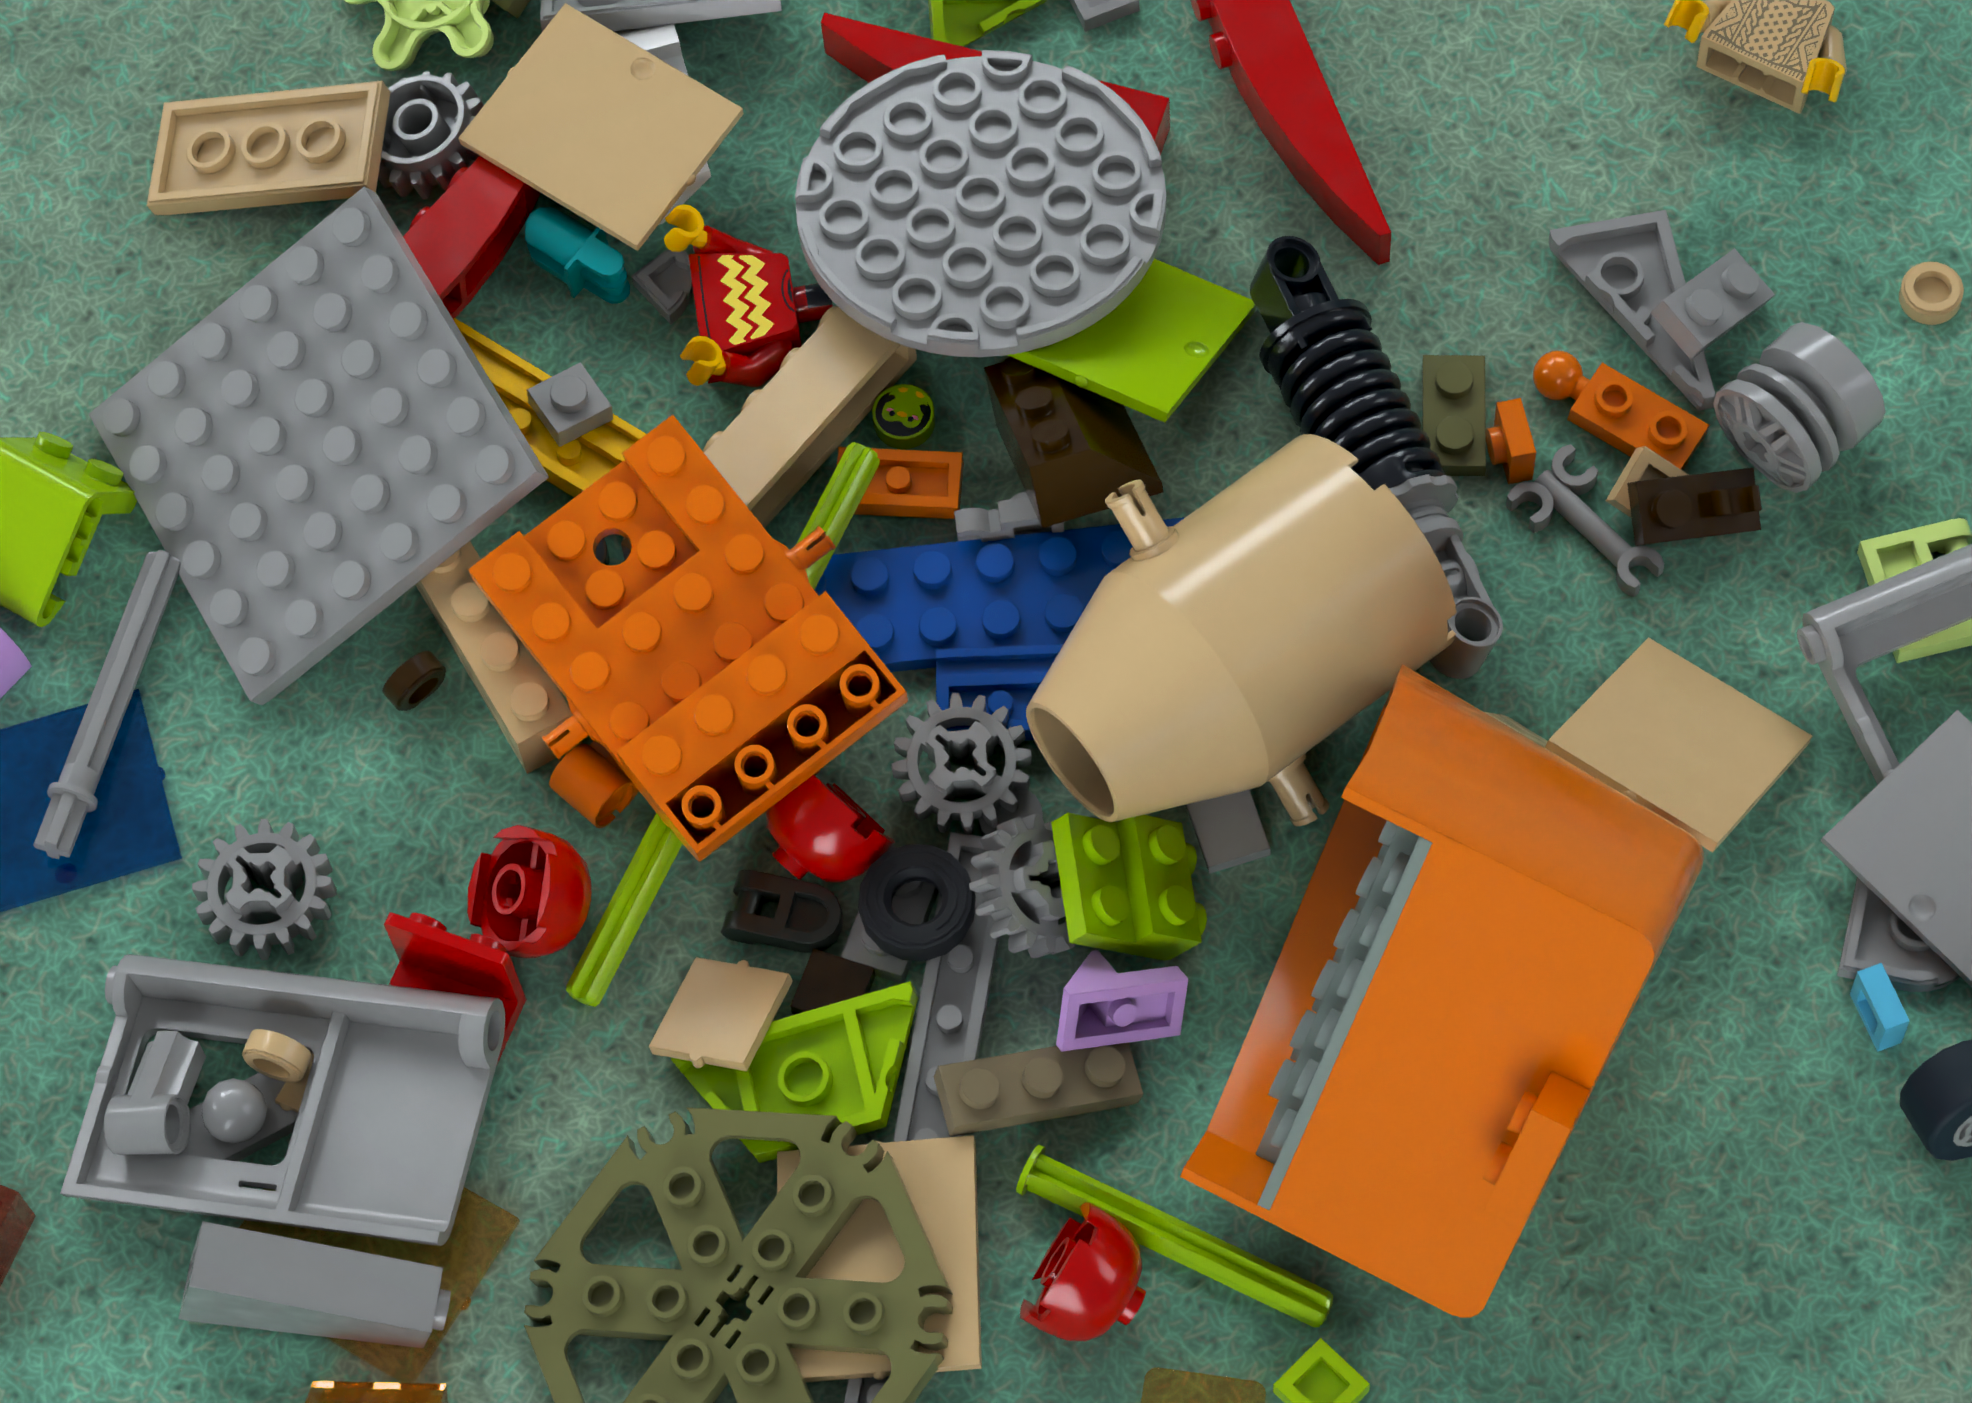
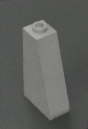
M202 1221L190 1259L178 1319L424 1348L432 1333V1329L441 1331L444 1329L451 1291L440 1289L443 1267Z

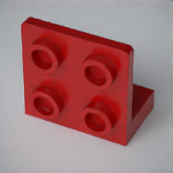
M390 912L384 927L399 958V964L389 985L499 998L503 1002L505 1009V1033L498 1058L499 1062L527 1000L511 957L506 953L507 949L498 941L481 934H471L469 939L446 932L447 928L441 922L421 913H411L410 917L406 918Z

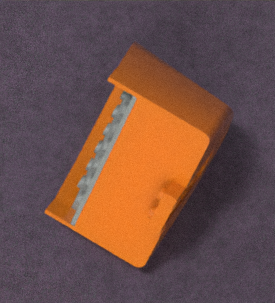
M1402 664L1359 766L1341 796L1344 799L1305 891L1207 1131L1184 1166L1180 1177L1451 1315L1460 1318H1471L1478 1315L1484 1309L1680 916L1702 869L1704 852L1698 839L1689 832Z

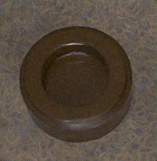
M431 651L420 652L408 659L393 672L386 681L382 692L397 710L407 711L413 709L439 688L445 678L446 668Z

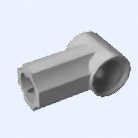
M157 1031L154 1041L147 1044L128 1094L116 1095L111 1098L106 1108L104 1134L108 1148L113 1154H180L184 1151L191 1133V1117L188 1102L206 1059V1055L198 1041L190 1040L178 1031Z

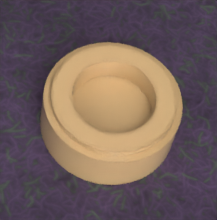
M1923 262L1913 266L1904 275L1899 291V302L1903 311L1911 319L1927 325L1941 324L1953 318L1958 312L1964 293L1963 283L1960 276L1951 267L1938 262Z
M265 1029L252 1030L242 1051L244 1061L251 1068L265 1076L283 1082L302 1080L312 1059L311 1052L298 1041L281 1033Z

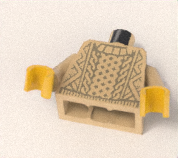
M1827 0L1674 1L1664 25L1668 28L1670 26H1679L1686 29L1685 39L1691 43H1695L1699 34L1703 33L1697 61L1698 68L1799 114L1804 108L1809 91L1811 90L1827 93L1829 95L1828 101L1837 102L1847 67L1842 33L1832 26L1835 7L1831 2Z

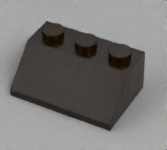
M1011 356L1001 363L984 367L996 426L1042 528L1109 509L1105 503L1108 495L1116 492L1117 496L1121 497L1122 495L1117 488L1134 480L1140 479L1143 481L1149 497L1164 492L1162 482L1124 405L1081 388L1076 384Z

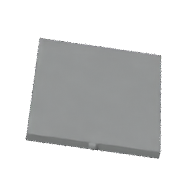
M1957 709L1895 769H1888L1883 774V780L1822 837L1821 842L1972 987V723Z

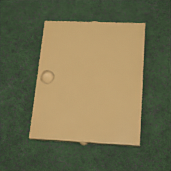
M565 3L516 66L509 69L505 80L460 135L459 142L479 156L636 251H639L686 188L695 182L696 175L744 113L742 107Z
M1648 637L1547 741L1545 748L1689 832L1698 839L1702 847L1713 853L1804 751L1813 736Z
M974 1135L886 1143L876 1141L885 1151L884 1156L887 1151L892 1156L952 1291V1294L945 1292L926 1294L940 1295L948 1299L953 1309L952 1314L934 1313L928 1316L923 1325L926 1332L943 1333L948 1339L947 1348L928 1350L919 1346L917 1352L925 1354L940 1353L943 1356L944 1360L938 1366L936 1372L982 1369L976 1139ZM868 1144L851 1145L848 1147L847 1154L857 1156L865 1151ZM799 1150L777 1152V1194L798 1167L800 1162ZM863 1199L806 1278L886 1283L893 1281L902 1273L905 1264L904 1255L885 1211L878 1201ZM791 1348L802 1377L806 1382L870 1377L882 1380L891 1374V1362L886 1355Z

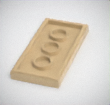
M383 81L165 102L147 207L154 215H176L348 199L364 186L376 193L391 92Z

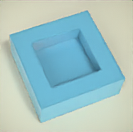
M1879 963L1857 971L1850 996L1877 1052L1902 1043L1910 1020L1883 964Z

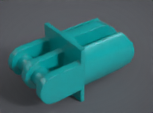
M552 207L538 208L530 213L525 223V240L531 261L568 285L571 297L575 298L585 288L611 304L621 303L628 298L630 285L627 281L628 275L624 267L623 256L616 249L608 245L605 231L598 227L593 231Z

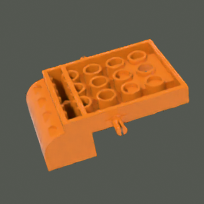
M671 415L622 452L624 460L526 535L523 536L520 531L515 533L470 567L468 571L476 585L568 701L572 716L549 734L542 737L558 760L561 759V756L587 736L604 746L665 825L673 831L687 850L701 862L908 702L907 691L825 591L818 595L811 587L806 569L829 551L836 548L829 536H826L825 531L818 526L816 530L790 550L786 545L773 539L675 416ZM609 535H621L631 542V552L628 558L618 565H606L596 558V548L599 542Z

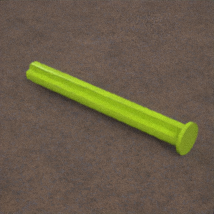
M1037 1145L1028 1158L1020 1175L1016 1193L1023 1196L1027 1191H1030L1082 1217L1084 1216L1080 1206L1085 1202L1091 1203L1127 1227L1137 1243L1314 1328L1320 1327L1327 1318L1333 1304V1294L1329 1290L1046 1156V1148L1044 1146Z

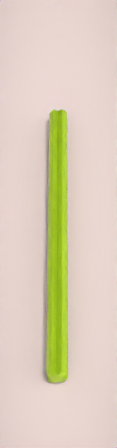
M855 442L847 446L797 543L820 526L825 531L826 536L828 535L835 547H837L880 465V459L874 450ZM835 549L829 551L806 569L809 583L814 590ZM657 813L650 823L566 985V991L569 995L585 1005L596 1007L600 1004L682 846V842L665 825Z

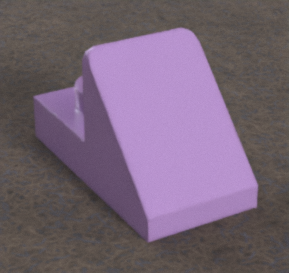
M1098 950L1091 951L1064 987L1056 1046L1063 1052L1179 1036L1188 986L1187 976L1178 966L1117 973Z

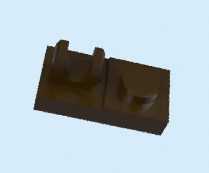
M1753 467L1627 483L1635 546L1761 530L1759 511L1762 510L1759 485L1755 484Z

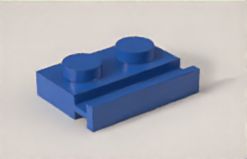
M1063 644L936 649V703L941 710L950 708L952 693H959L963 707H972L978 695L985 696L986 713L992 715L997 709L1005 706L1009 710V720L1005 728L1009 729L1013 726L1022 725L1025 730L1026 739L1024 741L1034 740L1027 722L1026 708L1063 647ZM955 726L946 730H968L971 726Z

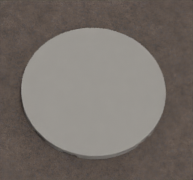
M982 50V56L946 60L944 54L894 69L871 81L852 94L823 123L819 129L820 136L812 146L809 155L803 158L797 179L795 194L796 221L801 249L808 267L828 297L849 317L883 338L913 349L948 356L992 357L1027 352L1052 345L1092 326L1123 302L1143 279L1160 246L1166 220L1167 196L1161 156L1149 130L1130 105L1112 89L1074 67L1067 65L1064 69L1033 61L1031 54L1011 51Z

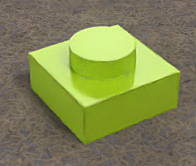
M1322 1338L1314 1343L1273 1384V1393L1284 1403H1358L1370 1390V1383Z

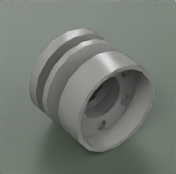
M1804 322L1791 325L1762 351L1759 364L1755 363L1744 367L1738 373L1736 380L1726 383L1716 392L1713 402L1717 420L1727 439L1738 453L1772 483L1795 493L1806 491L1816 483L1821 472L1830 470L1836 464L1840 455L1839 451L1853 449L1882 422L1886 413L1883 396L1873 376L1859 358L1835 336L1818 326Z

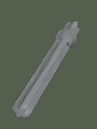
M158 550L157 552L146 554L58 782L51 783L48 787L47 795L51 801L33 846L36 849L46 851L49 857L60 859V856L70 858L87 812H93L97 807L98 800L94 793L179 575L180 560L171 556L169 552Z

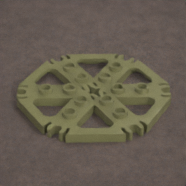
M686 1107L693 1117L694 1134H692L685 1120L675 1111L669 1114L670 1122L674 1128L673 1137L665 1144H656L652 1134L643 1126L637 1129V1139L640 1147L646 1154L639 1159L636 1154L635 1144L627 1135L534 1259V1262L540 1268L551 1266L559 1268L557 1273L549 1269H537L530 1272L529 1280L538 1287L552 1288L553 1295L547 1304L543 1306L525 1305L524 1313L531 1320L539 1324L549 1325L542 1327L524 1325L554 1403H585L567 1357L568 1346L577 1335L668 1341L623 1403H714L728 1383L731 1386L737 1403H815L807 1383L802 1377L791 1348L886 1355L891 1362V1374L871 1403H914L944 1360L940 1353L925 1354L917 1352L919 1346L928 1350H941L947 1348L948 1339L943 1333L924 1331L923 1325L928 1316L934 1313L952 1314L953 1309L948 1299L940 1295L926 1294L934 1292L952 1294V1291L896 1164L888 1151L884 1156L885 1151L875 1140H872L861 1154L857 1156L848 1155V1147L858 1133L847 1121L841 1123L837 1116ZM727 1139L783 1141L795 1144L800 1151L798 1167L745 1237L713 1163L712 1154L719 1143ZM630 1185H642L647 1187L652 1195L682 1270L593 1264L585 1259L583 1244L619 1193ZM863 1199L878 1201L885 1211L904 1255L905 1264L902 1273L893 1281L886 1283L806 1278ZM742 1267L741 1271L738 1273V1275L735 1277V1279H734V1280L732 1281V1283H731V1280L733 1279V1277L736 1275V1273H737V1272L739 1271V1269ZM746 1294L750 1295L746 1301L747 1307L752 1311L750 1317L745 1322L739 1318H734L726 1325L725 1323L729 1315L723 1309L724 1303L729 1298L739 1302ZM708 1314L704 1321L701 1323V1325L698 1327L699 1323L702 1321L705 1315Z

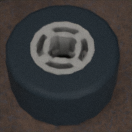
M1972 1040L1962 1041L1943 1049L1926 1060L1909 1076L1900 1091L1901 1109L1925 1148L1936 1159L1954 1161L1972 1157Z

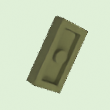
M1423 355L1422 431L1427 433L1431 443L1430 450L1437 453L1441 466L1447 476H1485V356Z

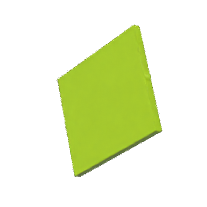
M1154 259L1143 279L1130 295L1112 312L1092 326L1052 345L1008 356L1166 423L1251 318L1257 306L1252 299Z

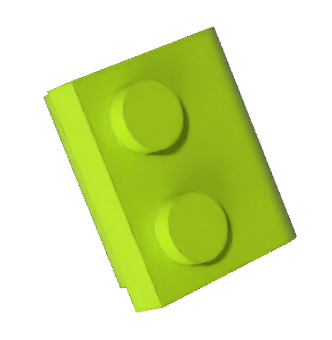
M39 432L37 437H0V606L39 627L48 625L66 602L51 592L59 573L65 576H77L102 514L131 513L137 503V499L134 496L135 491L121 480L124 473L120 469L97 459H89L86 462L71 453L73 445L70 442L47 432Z

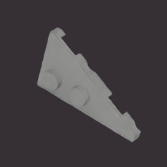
M1666 210L1550 230L1548 241L1550 250L1698 411L1714 408L1713 402L1716 394L1704 351L1690 359L1650 313L1663 299L1686 284Z

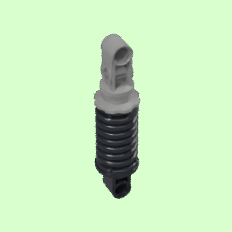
M1294 236L1279 237L1269 245L1250 284L1252 301L1258 307L1270 332V335L1260 349V361L1264 369L1272 375L1275 383L1279 386L1285 404L1291 408L1290 412L1295 424L1300 427L1301 435L1312 434L1329 439L1357 457L1358 463L1351 467V469L1373 490L1385 484L1406 508L1426 537L1447 577L1457 613L1447 620L1448 632L1453 630L1456 633L1455 640L1430 661L1439 672L1455 679L1469 678L1479 671L1502 634L1503 623L1500 614L1493 606L1480 580L1474 560L1466 552L1462 544L1463 532L1458 522L1453 518H1449L1447 514L1457 503L1459 497L1456 490L1458 487L1455 481L1445 474L1437 453L1430 450V439L1426 432L1420 430L1421 423L1417 413L1410 410V400L1407 394L1401 391L1400 380L1397 374L1391 371L1390 360L1387 354L1382 352L1378 336L1370 332L1372 330V318L1365 304L1354 299L1338 298L1320 262L1317 251L1310 243Z

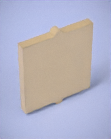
M696 957L656 1031L649 1048L654 1055L691 1061L695 1068H701L708 1064L747 1071L793 980L789 973L750 967L746 960L733 964Z

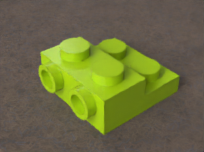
M1069 812L1051 822L1069 943L1163 961L1171 960L1202 943L1201 935L1206 927L1207 914L1204 906L1199 902H1195L1191 879L1197 863V854L1195 848L1190 843L1185 842L1181 822L1140 815L1123 819L1116 823Z

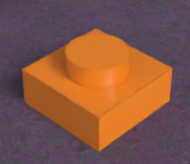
M1517 398L1497 402L1494 427L1486 428L1485 431L1491 463L1493 465L1503 464L1508 484L1533 480L1536 449L1522 399Z

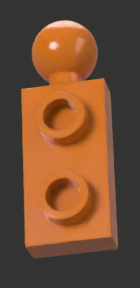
M1565 351L1548 352L1535 364L1533 381L1539 393L1551 400H1564L1569 397L1576 400L1570 409L1567 420L1630 457L1637 447L1646 446L1683 470L1709 429L1710 425L1603 362L1591 379L1583 376L1579 361L1572 354Z

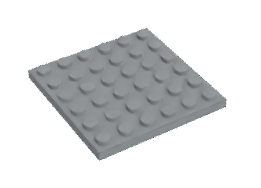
M365 186L89 413L91 420L117 466L124 473L123 476L126 482L135 491L134 496L165 551L180 560L178 574L251 702L259 705H264L272 700L549 478L379 196Z

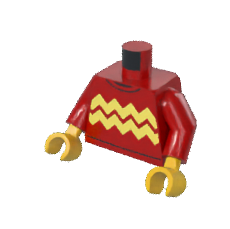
M678 205L665 217V220L668 224L679 228H672L664 236V243L672 252L684 251L691 244L695 254H688L699 336L693 337L680 354L682 360L694 361L686 373L688 381L696 386L703 385L708 381V384L724 382L748 387H759L777 374L783 359L793 348H800L802 346L799 323L821 320L825 312L833 307L832 300L818 283L793 287L787 255L774 253L708 225L704 226V220L698 210L690 205Z

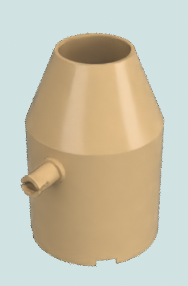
M1300 435L1176 525L1169 527L1164 523L1145 490L1143 481L1140 479L1128 482L1117 488L1122 495L1121 497H1118L1116 492H1112L1105 499L1107 507L1112 510L1133 546L1129 552L1131 557L1104 576L1026 708V717L1030 731L1043 757L1068 791L1092 814L1104 821L1114 822L1258 788L1266 782H1270L1288 812L1294 826L1307 825L1318 819L1312 809L1316 808L1318 813L1323 815L1329 809V803L1321 794L1303 763L1306 759V752L1391 690L1402 664L1416 671L1450 646L1455 640L1456 633L1453 630L1448 632L1447 620L1457 613L1456 605L1447 577L1432 547L1409 512L1385 484L1373 490L1351 469V467L1358 463V458L1349 451L1318 435Z

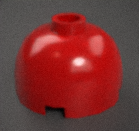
M818 771L765 812L767 828L780 845L772 855L799 880L810 872L826 882H844L865 873L871 864L884 855L895 842L892 838L884 835L885 830L835 783L833 785L830 783L825 785L816 777L820 772Z
M522 825L502 829L493 837L502 839L495 847L493 853L481 852L474 864L468 886L467 913L470 925L481 927L484 936L501 943L507 949L506 953L513 957L538 958L557 952L576 938L588 917L592 900V883L587 863L567 840L556 835Z
M1087 1202L1080 1206L1085 1218L1083 1223L1080 1224L1074 1219L1069 1218L1044 1255L1032 1279L1041 1278L1040 1283L1044 1285L1036 1304L1034 1305L1023 1299L1020 1308V1319L1047 1334L1067 1341L1086 1342L1100 1337L1111 1328L1116 1320L1125 1326L1128 1325L1138 1312L1146 1295V1290L1137 1285L1142 1272L1139 1244L1130 1230L1116 1218Z

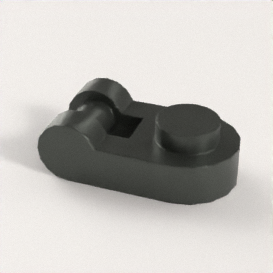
M740 870L733 889L734 894L738 896L734 911L726 913L721 933L727 939L750 945L761 943L802 953H812L813 948L822 951L837 941L842 931L843 916L837 897L828 888L815 883L755 870ZM763 903H778L774 918L759 915Z

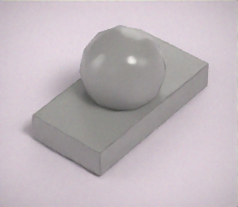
M257 1073L245 1080L232 1078L218 1082L207 1092L204 1102L189 1109L191 1133L188 1144L181 1154L240 1161L292 1133L298 1113L293 1110L285 1111L279 1104L275 1103V1099L285 1082L270 1078L261 1073Z

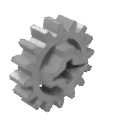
M952 693L950 708L941 710L939 705L932 699L927 701L929 718L923 722L919 718L909 715L906 719V724L912 738L897 737L894 741L895 752L906 759L892 763L893 777L901 780L909 779L898 789L902 803L918 798L919 801L914 809L915 818L921 822L932 813L936 814L938 830L942 833H946L952 820L961 821L964 833L967 835H972L974 820L981 817L991 828L998 825L997 808L1001 806L1013 813L1018 809V802L1011 792L1012 789L1028 790L1030 786L1029 776L1017 770L1032 764L1031 750L1015 748L1026 739L1024 728L1022 725L1006 729L1005 727L1009 720V710L1002 706L992 715L986 713V699L982 695H978L972 707H963L959 693ZM955 726H971L968 730H946ZM998 743L1005 756V768L1002 777L988 763L989 758L995 753V746ZM923 751L928 754V759L936 765V768L929 775V781L926 785L919 773V761ZM969 755L973 757L974 770L969 771L965 767H960L954 773L952 772L950 758L955 757L957 760L964 761ZM976 796L978 798L970 802H953L955 798Z
M1035 813L1022 819L1016 817L997 825V831L983 836L980 841L987 852L976 855L971 859V864L982 872V879L969 883L970 890L976 893H983L985 901L975 910L977 916L990 914L995 921L991 926L989 935L994 939L1008 934V950L1012 953H1017L1028 949L1031 958H1039L1048 954L1054 955L1075 947V944L1069 943L1051 826L1052 821L1044 824L1040 813Z
M261 819L258 833L249 835L247 830L239 824L235 826L237 841L229 845L224 840L216 838L213 844L219 854L217 859H200L198 862L203 876L208 880L192 883V890L197 900L202 902L195 908L203 925L211 924L208 930L218 945L230 938L229 944L237 956L242 957L250 945H255L261 960H268L271 947L276 944H281L283 950L288 955L295 952L292 938L301 934L304 938L313 941L317 936L311 925L314 918L329 920L332 915L327 903L322 900L337 895V889L332 878L327 877L333 871L326 853L318 854L320 848L316 839L311 834L299 840V834L293 823L287 822L279 834H275L268 819ZM305 875L304 893L298 902L295 899L296 889L304 883L302 876ZM231 876L233 878L232 888L224 895L227 882ZM249 879L254 880L259 886L263 884L268 889L275 888L279 898H276L269 891L266 893L260 888L254 889Z

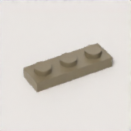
M1129 1043L1063 1052L1057 1046L969 1060L940 1065L933 1076L950 1137L1125 1107L1139 1103L1144 1094Z

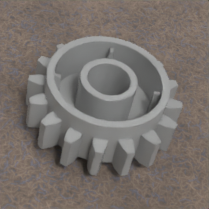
M425 71L422 75L409 78L404 77L388 88L391 93L378 181L385 189L393 186L397 194L403 198L411 192L413 187L422 199L429 198L432 186L440 185L446 192L455 173L462 167L467 166L471 160L475 161L479 157L478 154L461 145L459 137L484 106L483 102L467 81L459 85L452 73L447 72L441 78L433 76L430 71Z

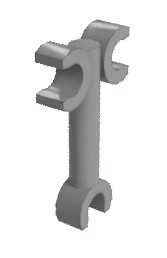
M1571 444L1563 446L1555 453L1552 459L1551 470L1544 471L1534 482H1522L1510 490L1507 496L1506 507L1513 511L1523 502L1531 501L1536 503L1541 509L1529 519L1528 528L1533 533L1541 531L1549 525L1554 508L1617 568L1616 582L1618 587L1625 594L1635 597L1640 591L1641 583L1630 573V568L1639 565L1645 566L1653 575L1659 577L1663 573L1665 564L1662 556L1655 549L1647 546L1631 547L1578 497L1589 492L1594 487L1599 470L1593 465L1582 475L1574 476L1568 474L1564 468L1575 459L1576 449Z

